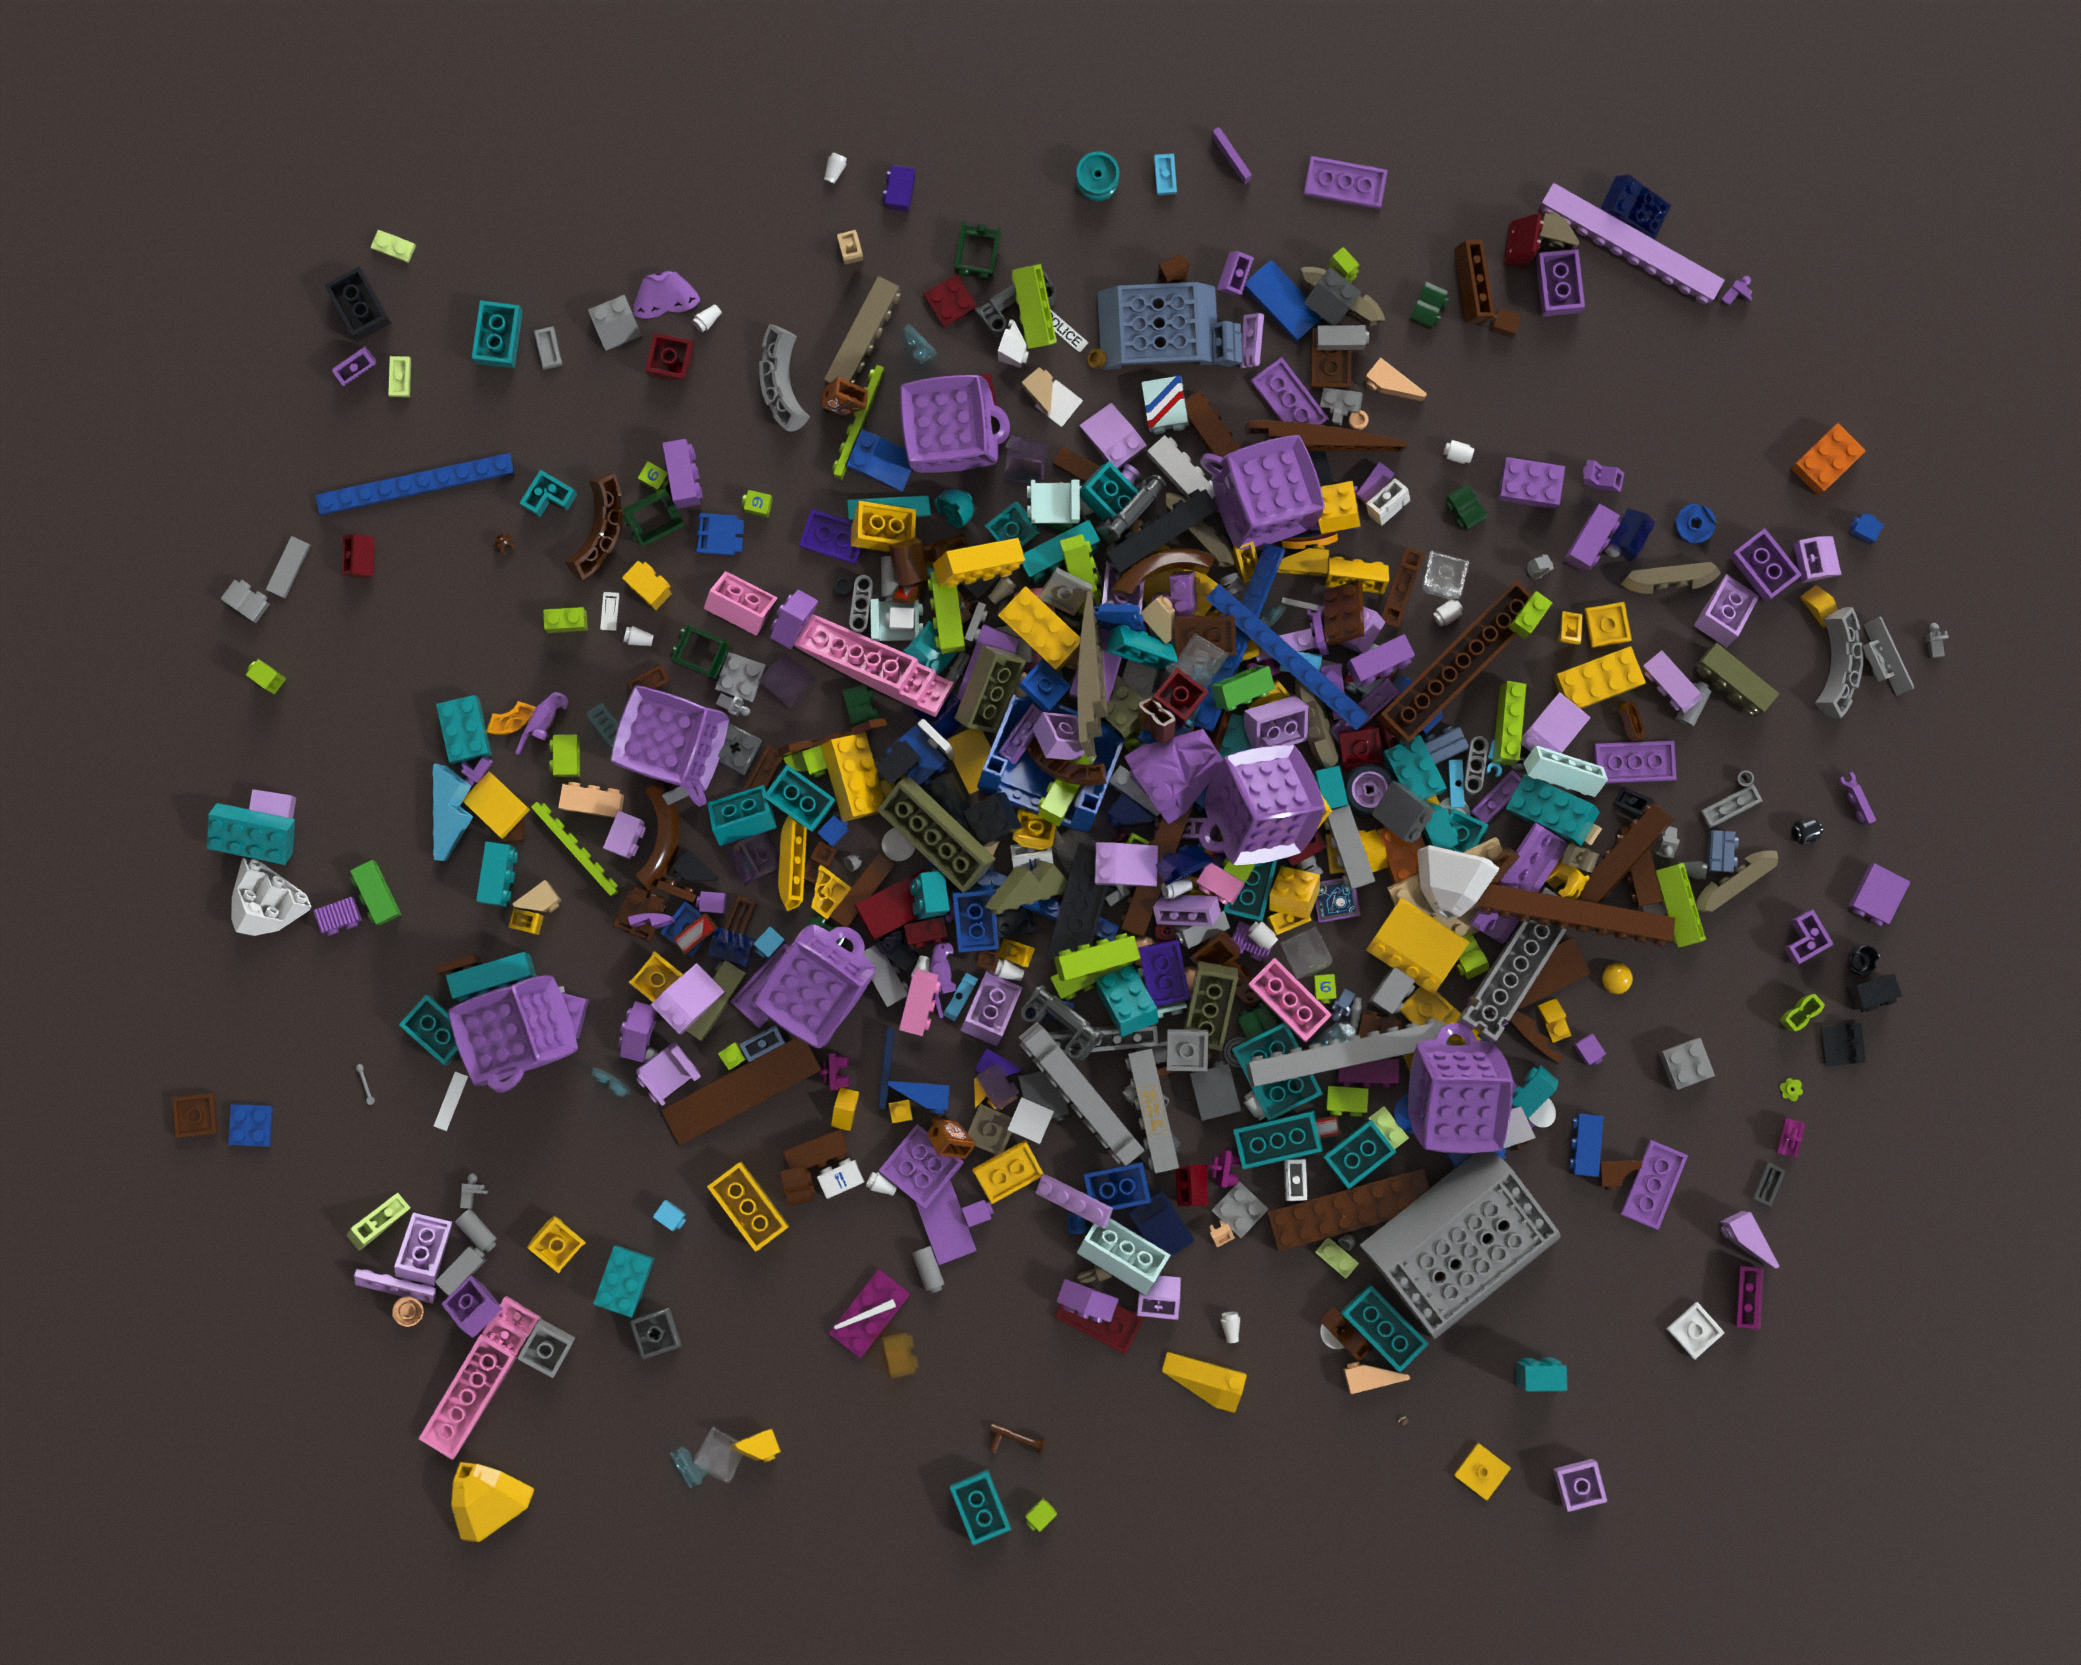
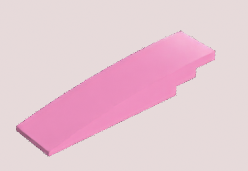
M814 614L794 642L795 647L836 670L936 717L954 688V682L937 676L936 670L919 664L917 658Z
M507 1296L504 1297L500 1304L503 1309L487 1324L483 1333L480 1334L419 1437V1440L452 1460L455 1459L535 1328L538 1320L541 1318Z

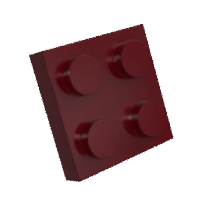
M958 274L953 275L923 293L943 328L974 311L977 307Z
M1378 725L1361 727L1357 731L1355 729L1338 731L1342 768L1344 771L1355 769L1364 764H1383Z

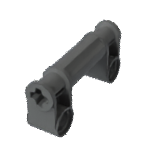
M1042 268L1046 291L1052 293V296L1048 298L1049 306H1051L1057 300L1056 289ZM1014 284L990 298L985 305L974 309L981 322L985 324L991 335L995 338H1002L1007 329L1006 320L1001 312L1016 303L1017 293ZM995 324L1003 325L999 330L993 328Z
M1155 474L1140 480L1134 485L1139 492L1117 515L1104 519L1095 530L1108 544L1118 540L1121 533L1127 530L1156 499L1159 491L1166 488L1167 484L1164 479Z
M1043 985L1039 986L1021 1010L1023 1020L1033 1025L1036 1022L1040 1024L1045 1016L1050 1013L1075 1033L1066 1046L1067 1055L1078 1061L1085 1060L1093 1048L1101 1041L1103 1033L1091 1027L1087 1020L1061 1001L1056 995L1052 996L1045 990L1046 988ZM1032 1010H1035V1011H1036L1035 1017L1032 1018V1019H1030V1017H1029L1030 1012H1031ZM1077 1046H1080V1053L1078 1055H1075L1074 1049Z

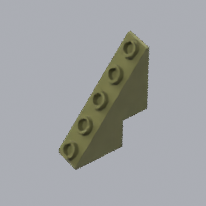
M1042 860L1032 872L1016 866L985 905V908L990 909L992 914H1001L1006 909H1018L1020 905L1034 904L1036 900H1048L1053 895H1064L1067 880L1054 864Z

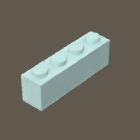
M1537 745L1524 761L1527 775L1531 778L1540 779L1549 784H1556L1568 790L1572 789L1583 795L1596 797L1608 780L1602 766Z

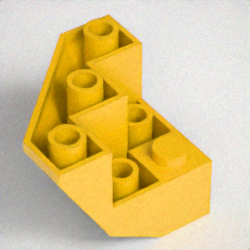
M461 1462L453 1480L452 1510L460 1538L465 1541H482L526 1510L534 1489L501 1471L479 1464Z

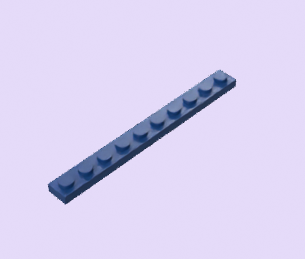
M507 453L317 494L315 496L319 514L326 515L515 474L511 454Z
M1266 543L1242 600V604L1258 618L1285 553L1283 548ZM1237 626L1236 656H1220L1207 688L1209 693L1202 701L1194 720L1193 726L1195 728L1204 729L1212 733L1214 731L1222 709L1216 708L1210 685L1236 675L1250 641V637Z
M1219 583L1205 598L1222 614L1235 615V625L1356 731L1370 716Z
M930 861L928 862V866L939 870V869H938L934 864H932ZM988 869L975 886L994 885V892L996 893L1007 876ZM1051 896L1048 900H1036L1034 904H1023L1020 906L1056 921L1062 900ZM1100 917L1094 938L1097 940L1108 938L1109 941H1113L1119 925Z

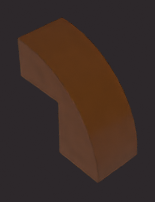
M1335 1307L1320 1320L1326 1329L1358 1361L1373 1348Z

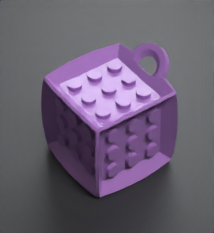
M979 375L944 376L902 384L900 387L903 438L908 463L914 471L919 473L953 472L996 464L998 444L1003 443L1007 439L1010 432V423L1006 413L1000 407L994 405L986 379ZM991 416L996 417L1000 423V429L997 434L992 433Z
M1299 435L1260 442L1227 454L1223 458L1214 454H1204L1200 461L1202 467L1212 474L1211 479L1220 515L1233 545H1237V550L1242 545L1252 541L1255 547L1265 545V543L1271 544L1307 531L1318 522L1324 511L1325 505L1319 480L1310 455ZM1211 463H1217L1223 466V468L1218 470ZM1250 545L1243 547L1239 550L1250 548Z
M636 686L627 701L620 719L610 760L621 768L683 787L687 790L694 803L701 807L706 804L704 791H706L720 759L718 754L722 746H724L729 718L721 711L705 708L672 694L644 686Z
M1295 745L1265 746L1226 756L1215 771L1205 795L1204 806L1208 818L1201 825L1199 839L1202 846L1212 853L1224 852L1234 865L1270 862L1301 853L1316 833L1325 810V805L1314 775ZM1215 825H1218L1224 840L1221 842H1214L1210 838V831Z
M808 925L801 930L796 940L775 965L755 998L754 1005L794 1036L816 1048H821L830 1041L836 1028L858 1002L875 975L876 967L863 955L864 942L855 930L848 927H838L829 932L817 925ZM839 938L849 939L853 943L852 953L842 948L836 941Z
M551 975L533 977L513 986L479 995L449 1009L451 1027L458 1051L475 1086L488 1084L495 1092L508 1091L520 1081L524 1071L552 1063L578 1050L569 1011L560 989ZM512 1075V1077H511L510 1079H508L507 1081H504V1082H501V1081H500V1080L505 1079V1078H507V1077H509V1076Z
M1451 1023L1444 1026L1437 1034L1436 1040L1417 1043L1410 1072L1408 1112L1413 1132L1425 1150L1448 1153H1485L1501 1151L1503 1149L1511 1117L1513 1081L1508 1063L1494 1043L1476 1040L1474 1033L1467 1026L1459 1023ZM1452 1034H1458L1464 1038L1466 1045H1447V1039Z

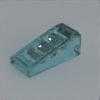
M601 702L588 711L586 715L608 745L612 747L615 736L611 739L608 736L618 729L619 724L604 703ZM602 710L605 712L598 718H594V716ZM608 717L609 720L601 726L598 724ZM613 723L614 727H612L607 732L603 731L605 728H607Z

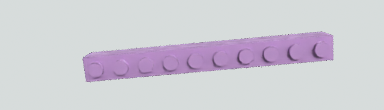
M1553 183L1539 207L1543 214H1549L1550 212L1558 213L1560 217L1566 219L1571 227L1576 229L1578 234L1582 236L1587 235L1597 245L1608 247L1613 254L1624 256L1629 263L1645 268L1644 270L1648 274L1661 277L1664 283L1675 285L1679 288V291L1687 295L1691 294L1702 304L1710 305L1725 281Z

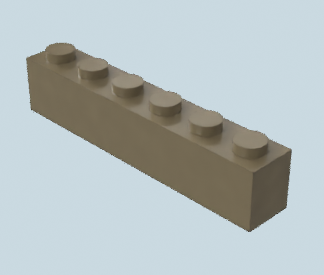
M880 276L877 277L824 378L826 385H829L837 377L856 384L855 377L857 373H861L864 369L865 362L863 361L867 355H871L874 349L872 344L875 338H880L883 332L882 325L884 321L888 322L892 315L891 308L893 304H897L900 300L901 294L899 293L900 288L898 285Z

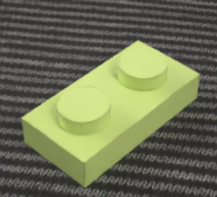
M381 230L377 231L371 245L372 250L408 264L416 247L412 242Z
M390 356L389 396L410 397L411 358Z
M1385 1106L1368 1118V1120H1372L1394 1149L1409 1139Z
M1326 1238L1315 1251L1317 1255L1344 1278H1347L1359 1264L1330 1238Z

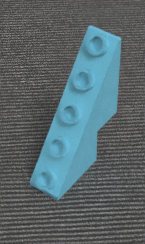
M434 764L432 771L434 860L448 861L473 818L460 806L471 785L447 765Z

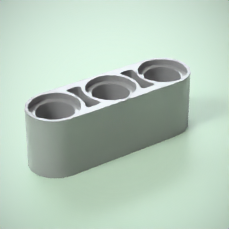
M867 575L858 576L854 583L849 624L851 630L858 634L865 633L869 624L873 583ZM862 581L869 583V587L865 590L859 588V583ZM863 600L867 605L864 609H858L856 603ZM856 620L864 622V626L860 629H856L853 624Z
M1482 736L1473 738L1468 744L1469 749L1467 750L1463 776L1464 792L1468 795L1478 793L1483 786L1488 741ZM1475 741L1482 743V751L1474 749L1473 744ZM1471 761H1477L1480 764L1478 771L1471 768ZM1468 781H1475L1477 789L1470 790Z

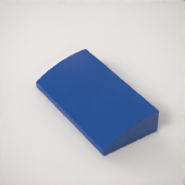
M1272 260L1244 283L1245 286L1243 288L1296 344L1323 320L1303 304L1307 297Z

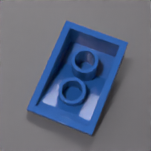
M861 430L847 463L848 471L900 492H903L912 471L905 449L865 430Z
M994 885L974 886L964 893L959 888L953 889L958 952L999 949L997 916L992 914L990 909L985 908V905L995 894Z
M888 1081L890 1087L925 1108L931 1109V1113L944 1114V1110H948L950 1086Z
M1143 1162L1084 1174L1088 1196L1112 1207L1113 1210L1151 1203Z

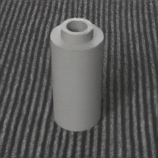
M891 556L881 557V597L885 598L886 602H892V597L900 585L895 583Z
M1700 681L1698 684L1693 683V685L1701 693L1703 699L1684 714L1679 710L1675 718L1683 725L1692 728L1695 726L1711 694L1709 686Z
M468 1209L455 1221L481 1252L486 1250L488 1253L497 1245L495 1243L497 1238L471 1209Z
M931 1246L913 1252L912 1255L925 1291L930 1290L932 1294L942 1290L941 1286L945 1283Z

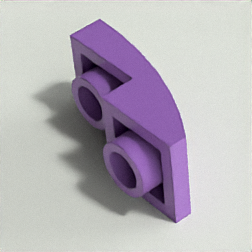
M1378 462L1355 494L1356 497L1366 504L1389 483L1395 473L1381 462Z

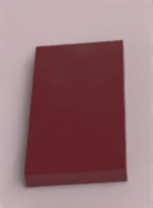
M924 869L854 905L873 941L917 919V915L913 913V903L915 901L914 895L910 893V884L920 873H926Z
M1060 1304L1054 1315V1318L1125 1355L1144 1320L1143 1317L1137 1316V1314L1118 1304L1116 1305L1111 1322L1102 1320L1099 1323L1091 1320L1090 1315L1088 1319L1077 1315V1310L1074 1313L1064 1310L1063 1304Z

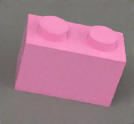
M1208 862L1197 880V884L1200 885L1198 889L1208 895L1210 892L1217 895L1218 901L1224 905L1227 903L1233 904L1245 885L1244 882L1211 862Z

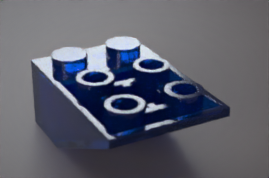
M1622 175L1615 177L1600 209L1648 237L1656 239L1671 204L1631 175Z
M1160 1190L1150 1197L1151 1203L1138 1205L1130 1210L1128 1214L1144 1238L1170 1254L1171 1257L1195 1240L1164 1192Z

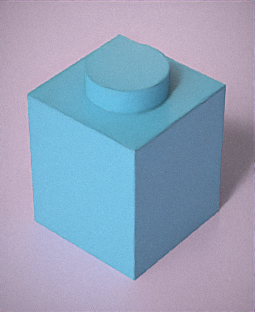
M769 927L754 943L757 947L755 951L762 958L765 956L770 958L786 940L772 927Z
M665 1200L653 1218L671 1231H675L676 1228L680 1230L686 1222V1219H684L686 1213L668 1200Z

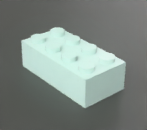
M1109 1218L1107 1227L1104 1228L1094 1223L1077 1251L1082 1257L1145 1295L1148 1294L1170 1257V1254L1111 1218Z

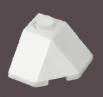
M1010 319L1008 323L1009 329L1005 330L998 349V361L1021 368L1022 362L1026 363L1029 352L1026 351L1027 345L1015 321Z

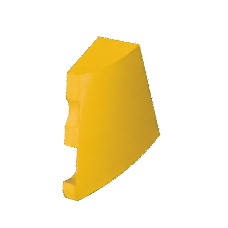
M820 865L811 908L829 920L832 913L851 890V887Z

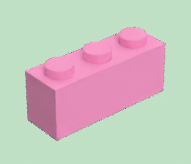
M915 969L899 1030L923 1036L925 1030H929L931 1019L928 1018L929 1012L934 1011L936 1000H933L934 993L938 994L941 982L937 981L938 974Z

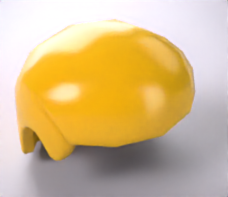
M1619 962L1607 965L1602 975L1604 988L1614 994L1627 992L1633 981L1630 969L1625 964Z

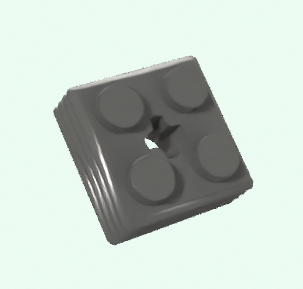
M729 723L724 746H722L718 754L720 758L718 763L745 776L762 740ZM736 744H739L738 747L740 749V752L736 751L733 754L731 746H736Z
M669 1308L630 1321L642 1360L681 1347ZM653 1328H656L657 1331L660 1330L659 1339L651 1336Z

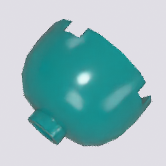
M955 488L948 489L935 499V506L939 514L942 515L944 513L949 518L945 521L951 526L960 529L972 518L974 507L972 497L968 492Z

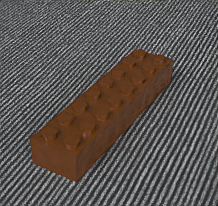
M1418 1168L1354 1186L1350 1189L1340 1190L1266 1211L1277 1251H1283L1392 1220L1428 1191L1429 1186L1424 1168Z

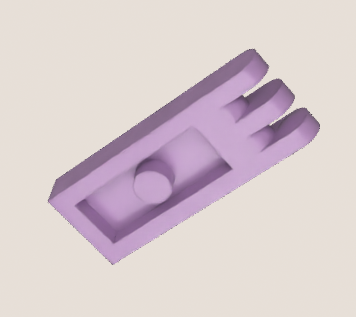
M1263 314L1244 315L1241 368L1259 366Z

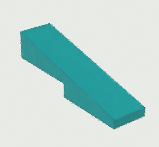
M930 496L847 500L849 520L852 522L858 501L915 509L916 517L931 516Z

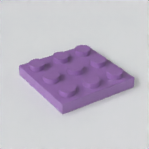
M916 1124L879 1169V1172L926 1210L963 1165L964 1161L960 1158L938 1156L928 1137V1132Z

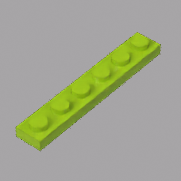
M876 365L875 370L871 369L868 376L870 383L868 388L864 387V389L868 390L867 408L854 413L853 416L856 418L854 423H850L846 435L849 436L847 441L841 444L839 461L835 460L832 471H834V477L842 480L844 477L847 463L884 376L885 370L882 366Z
M538 802L532 805L531 808L611 897L619 893L616 889L618 886L611 877L607 879L602 874L605 870L599 863L593 864L589 859L591 854L584 847L580 849L577 846L578 840L571 832L567 834L563 830L565 825L558 818L554 820L551 817L550 813L552 811L545 803L541 805Z

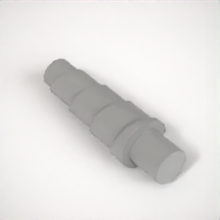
M1354 997L1353 1005H1351L1350 1034L1357 1035L1363 1007L1361 1006L1362 998Z

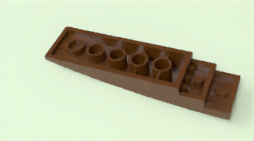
M1249 420L1245 425V434H1265L1264 441L1299 435L1307 451L1402 452L1408 447V442L1324 425L1268 420Z
M796 1037L661 1111L679 1146L787 1090L822 1069L808 1043Z

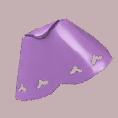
M675 271L655 273L643 278L633 305V314L636 317L647 319L661 316L667 311L684 312L695 307L700 302V298L692 286ZM677 302H679L680 304H682V306H680V305L674 306V305H675ZM653 306L659 308V310L651 311ZM640 307H641L642 310H644L645 312H644V313L641 312V311L637 312V310H639Z

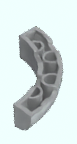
M769 324L762 343V348H764L762 361L759 362L762 394L766 404L770 406L775 420L786 431H796L805 425L810 418L798 404L790 383V357L797 336L779 326Z
M1853 607L1839 609L1823 619L1830 637L1831 667L1826 686L1815 704L1824 714L1838 719L1844 716L1853 702L1851 698L1854 690L1859 687L1863 668V643L1859 642L1858 630H1860V625Z

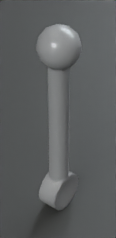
M358 1064L356 1071L360 1074L367 1095L366 1102L372 1105L375 1103V1099L371 1097L363 1073L364 1067Z

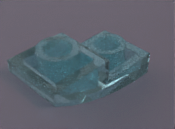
M1281 604L1278 608L1273 607L1268 616L1271 620L1263 617L1261 621L1271 629L1282 617L1287 607Z
M1343 1018L1324 1031L1310 1045L1321 1043V1047L1328 1046V1041L1340 1039L1341 1043L1347 1042L1348 1037L1355 1036L1356 1032Z
M593 1068L592 1076H596V1081L606 1084L608 1080L611 1081L608 1089L613 1090L612 1094L622 1097L625 1096V1093L631 1094V1089L622 1080L609 1072Z

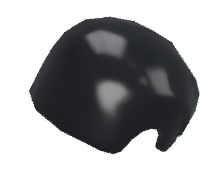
M1858 945L1849 952L1847 964L1851 972L1860 976L1869 975L1877 968L1876 964L1877 960L1880 959V955L1876 948L1871 945Z

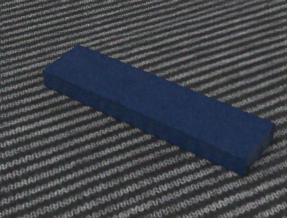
M894 1028L886 1029L878 1104L880 1109H887L888 1081H890Z

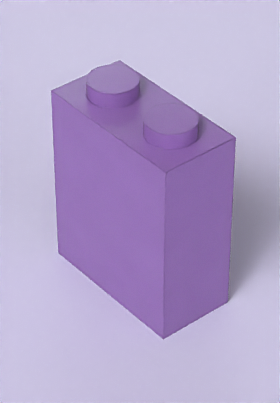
M1875 863L1870 864L1848 907L1853 909L1854 914L1870 918V922L1877 926L1888 925L1910 881Z

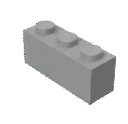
M872 946L866 949L863 955L876 967V973L872 981L887 1008L905 999L908 996L909 988L905 980L900 981L897 974L900 971L894 963L891 964L887 956L880 953L877 947Z

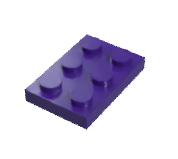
M811 509L799 547L854 565L857 564L862 549L851 546L852 521Z
M1179 940L1138 947L1146 988L1154 1004L1158 1006L1190 999Z

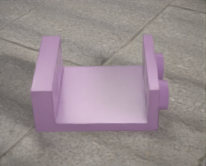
M675 1041L636 1070L638 1075L636 1079L643 1088L647 1086L650 1090L648 1094L655 1103L659 1101L662 1106L665 1104L664 1098L692 1078L696 1081L701 1077L697 1068Z

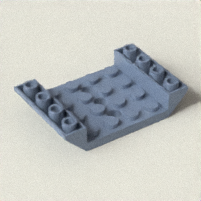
M1198 282L1122 285L1097 292L1100 349L1104 350L1107 355L1106 364L1101 370L1121 369V365L1199 362V365H1217L1213 364L1212 324L1217 323L1215 286ZM1155 300H1161L1164 306L1161 309H1156L1152 303ZM1156 319H1162L1165 325L1162 328H1156L1153 322ZM1162 338L1165 340L1166 345L1158 348L1154 343L1155 340Z

